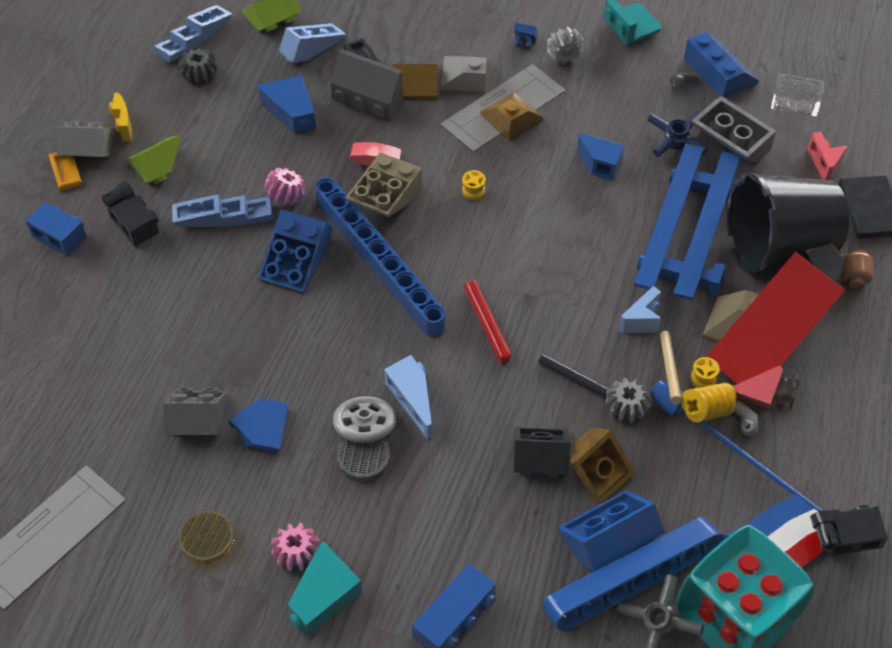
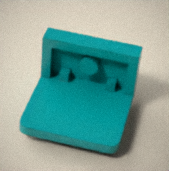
M616 0L605 1L603 20L626 45L661 31L662 26L642 4L635 3L623 8Z

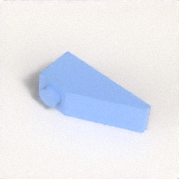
M333 24L289 27L285 29L279 52L292 63L308 61L344 39L346 34Z
M410 355L384 369L385 384L428 440L432 437V423L425 377L427 373L422 363H417Z

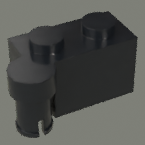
M124 180L116 185L117 188L101 195V199L105 206H107L111 220L135 247L159 233L157 226L159 219L152 209L148 210L146 208L143 198L140 195L136 196L131 185Z
M860 505L852 510L842 512L839 509L822 510L810 516L813 529L817 530L821 549L825 550L827 557L884 548L888 539L878 506Z

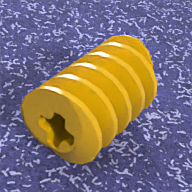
M729 383L689 389L681 395V405L687 417L693 422L699 423L726 417L735 410L736 391L734 386Z

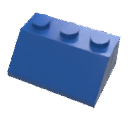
M706 31L687 39L684 59L719 96L726 98L758 84L759 80L719 39Z
M628 490L617 494L557 527L579 562L593 572L633 552L638 547L649 544L656 537L665 533L655 503Z

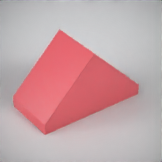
M781 365L734 385L736 398L769 409L783 371Z

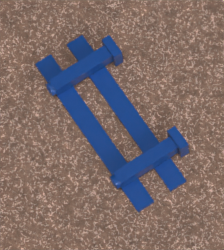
M685 144L677 168H672L669 178L671 184L646 253L639 257L637 264L639 272L634 286L650 290L653 286L655 287L658 277L677 282L673 296L693 301L697 287L708 289V297L717 299L723 282L725 265L715 263L714 269L704 266L726 200L729 198L733 184L740 181L734 179L741 156L722 152L715 174L696 171L704 147ZM689 190L707 193L685 261L665 258Z

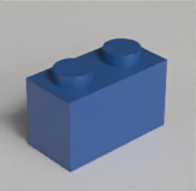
M46 202L25 220L32 237L66 256L87 238L83 228L84 224L78 217H71L60 207H53Z

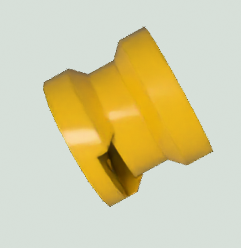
M472 170L463 175L462 194L466 199L479 200L485 195L486 178L483 173Z
M708 357L697 359L690 376L692 384L696 388L715 385L720 371L718 363Z

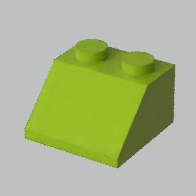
M261 0L243 9L242 12L258 31L265 28L266 32L277 28V23L282 20L286 24L297 19L295 14L300 13L301 10L296 0Z

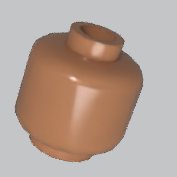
M863 250L849 251L844 256L845 262L840 272V278L844 283L849 284L851 288H862L873 280L874 259Z

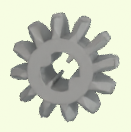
M568 26L564 30L559 28L557 33H551V38L547 39V52L555 63L560 62L563 65L567 61L572 63L574 58L580 59V53L584 52L583 37L575 28L572 30Z
M626 377L622 380V383L615 380L612 388L607 390L605 403L606 408L610 409L611 417L618 415L620 422L624 418L628 419L630 423L634 421V418L641 420L644 417V413H647L650 409L651 395L649 392H646V385L638 386L637 379L633 382H628Z

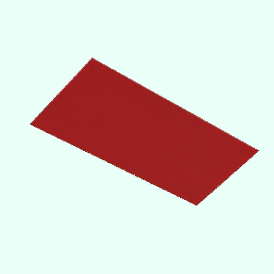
M795 252L706 357L715 360L719 365L720 371L737 384L780 366L836 302L845 289Z

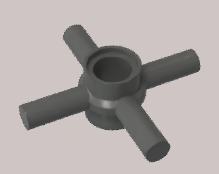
M666 575L659 602L651 603L646 609L623 602L618 604V614L644 620L646 627L650 631L646 648H658L661 636L672 633L674 629L698 636L703 635L704 624L678 618L670 607L678 580L675 576ZM660 613H666L665 621L660 625H655L656 616Z

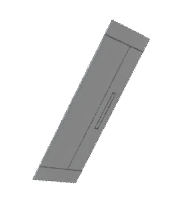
M532 64L443 121L441 125L472 151H475L500 134L492 124L480 115L482 109L515 92L537 110L564 92L565 89Z
M87 465L0 540V606L3 609L125 501L122 495Z

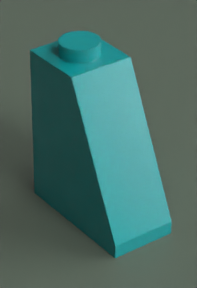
M325 542L319 545L288 603L290 612L288 619L297 631L302 629L308 636L362 593L359 578Z

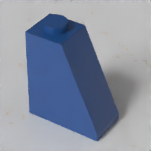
M301 75L258 85L261 104L293 133L317 129L315 112Z

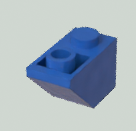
M580 133L577 153L590 173L614 181L622 163L624 145Z

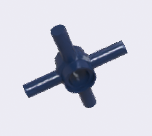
M695 112L686 121L674 119L670 123H667L653 113L650 114L647 121L663 130L666 137L653 150V154L656 157H660L669 148L680 150L684 148L685 144L704 147L702 153L704 156L708 151V147L690 137L689 131L694 126L691 124V121L700 113Z

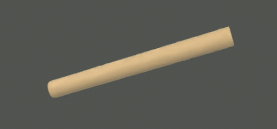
M662 331L660 339L670 400L673 404H679L682 399L671 337L668 331Z

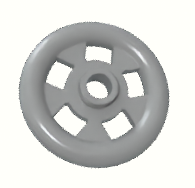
M371 396L349 399L342 403L333 415V426L336 432L344 439L356 443L378 441L386 437L396 424V413L393 407L386 401ZM373 407V408H376V409H379V410H378L377 412H375L374 410H372V409H370V408ZM355 408H359V410H356L354 413L350 412ZM378 419L386 420L383 425L377 424ZM351 420L353 425L345 426L343 421Z

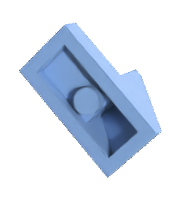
M653 286L621 316L619 331L621 333H657L661 318L655 313L660 307L661 291Z

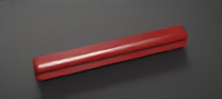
M475 280L467 281L464 284V290L498 362L502 364L509 362L512 354L478 283Z

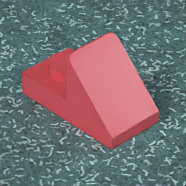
M816 132L812 133L807 149L822 180H830L843 160L847 146L830 148L829 142L825 140L822 133Z

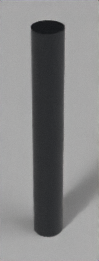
M545 354L541 355L538 363L607 398L608 387Z

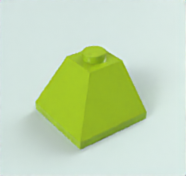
M179 135L167 138L128 158V161L145 182L153 181L154 184H157L167 178L165 174L172 171L181 139Z

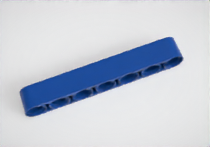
M705 517L697 518L550 594L544 600L542 609L558 630H570L665 580L666 575L672 576L703 560L725 540L724 535Z

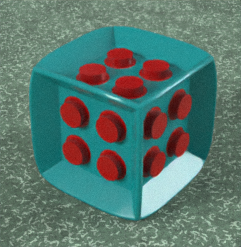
M746 525L712 550L685 579L678 595L677 610L683 619L704 624L703 635L699 637L710 648H770L804 612L813 595L814 585L803 569L779 546L758 529Z

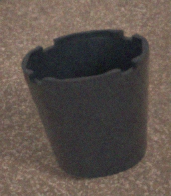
M744 173L741 175V180L733 184L727 206L728 236H733L735 248L732 249V253L739 266L746 272L756 273L782 267L795 252L803 257L805 250L833 243L836 249L840 251L845 244L849 230V210L846 197L837 183L830 180Z

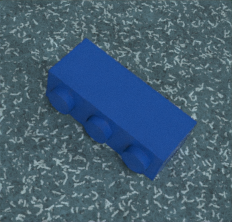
M469 563L412 625L413 638L425 648H455L459 641L458 637L464 630L466 632L470 631L476 624L479 613L483 609L487 611L496 600V584Z

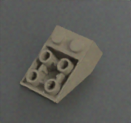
M380 152L345 197V200L389 217L410 204L422 188V168Z

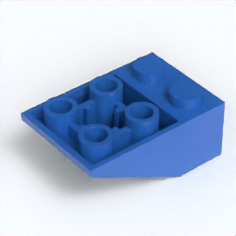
M280 210L258 279L305 293L326 252L333 228L324 221Z

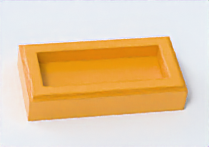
M57 152L49 154L59 191L83 185L73 155H57Z

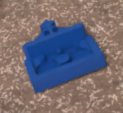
M262 398L230 418L228 424L239 433L245 442L244 446L246 449L251 446L252 448L277 454L281 447L288 403Z

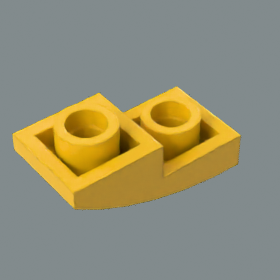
M114 93L113 102L109 103L110 115L114 116L116 131L120 132L122 141H132V127L125 102L119 93Z

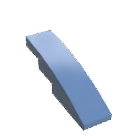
M215 5L186 17V25L170 31V39L155 45L154 54L169 63L182 57L183 53H189L190 49H195L214 35L232 18V13Z
M217 194L172 204V223L174 226L227 227L274 220L273 201L269 197L247 201L243 195L221 200Z

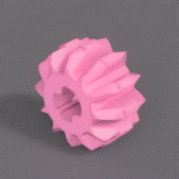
M276 168L268 174L264 191L268 193L269 198L275 199V203L281 202L284 206L288 203L294 206L295 203H299L303 198L306 182L302 180L301 175L295 174V171H289L287 168L284 170Z
M289 523L287 531L278 529V537L272 539V546L274 547L271 550L272 556L277 559V565L280 568L286 565L287 570L291 572L294 567L298 566V569L302 572L304 570L303 565H309L318 549L319 539L317 536H314V531L311 527L304 530L302 523L297 528H293Z

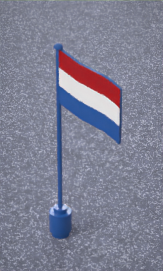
M660 380L650 392L653 403L672 417L676 415L682 416L685 411L682 408L681 402L679 404L671 403L668 382ZM705 421L699 422L702 427L794 495L771 506L747 525L765 534L801 568L823 553L825 550L821 549L817 530L813 529L810 518L813 513L822 511V509ZM735 530V531H733V532H730V533H727V534H724V537H725V538H728L730 535H732V534H733L734 532H736L737 530Z

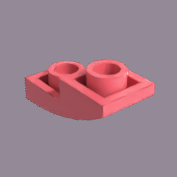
M353 143L349 160L369 167L380 152L400 159L401 149L380 143Z

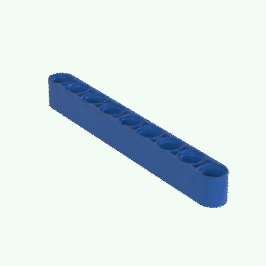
M332 178L319 179L315 184L318 206L423 332L430 337L441 336L445 331L444 308L354 203L345 200L347 194Z

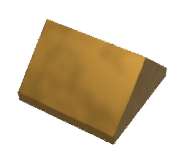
M393 64V68L402 71L403 99H438V64Z

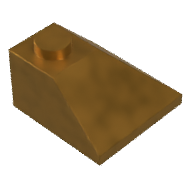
M515 92L480 111V115L508 140L543 121L544 118Z
M591 427L573 443L571 465L596 506L607 501L636 473L610 429Z

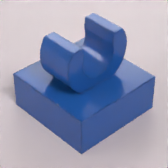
M515 23L513 30L516 36L515 45L519 47L520 41L525 39L527 40L526 48L530 49L532 41H537L538 38L537 27Z

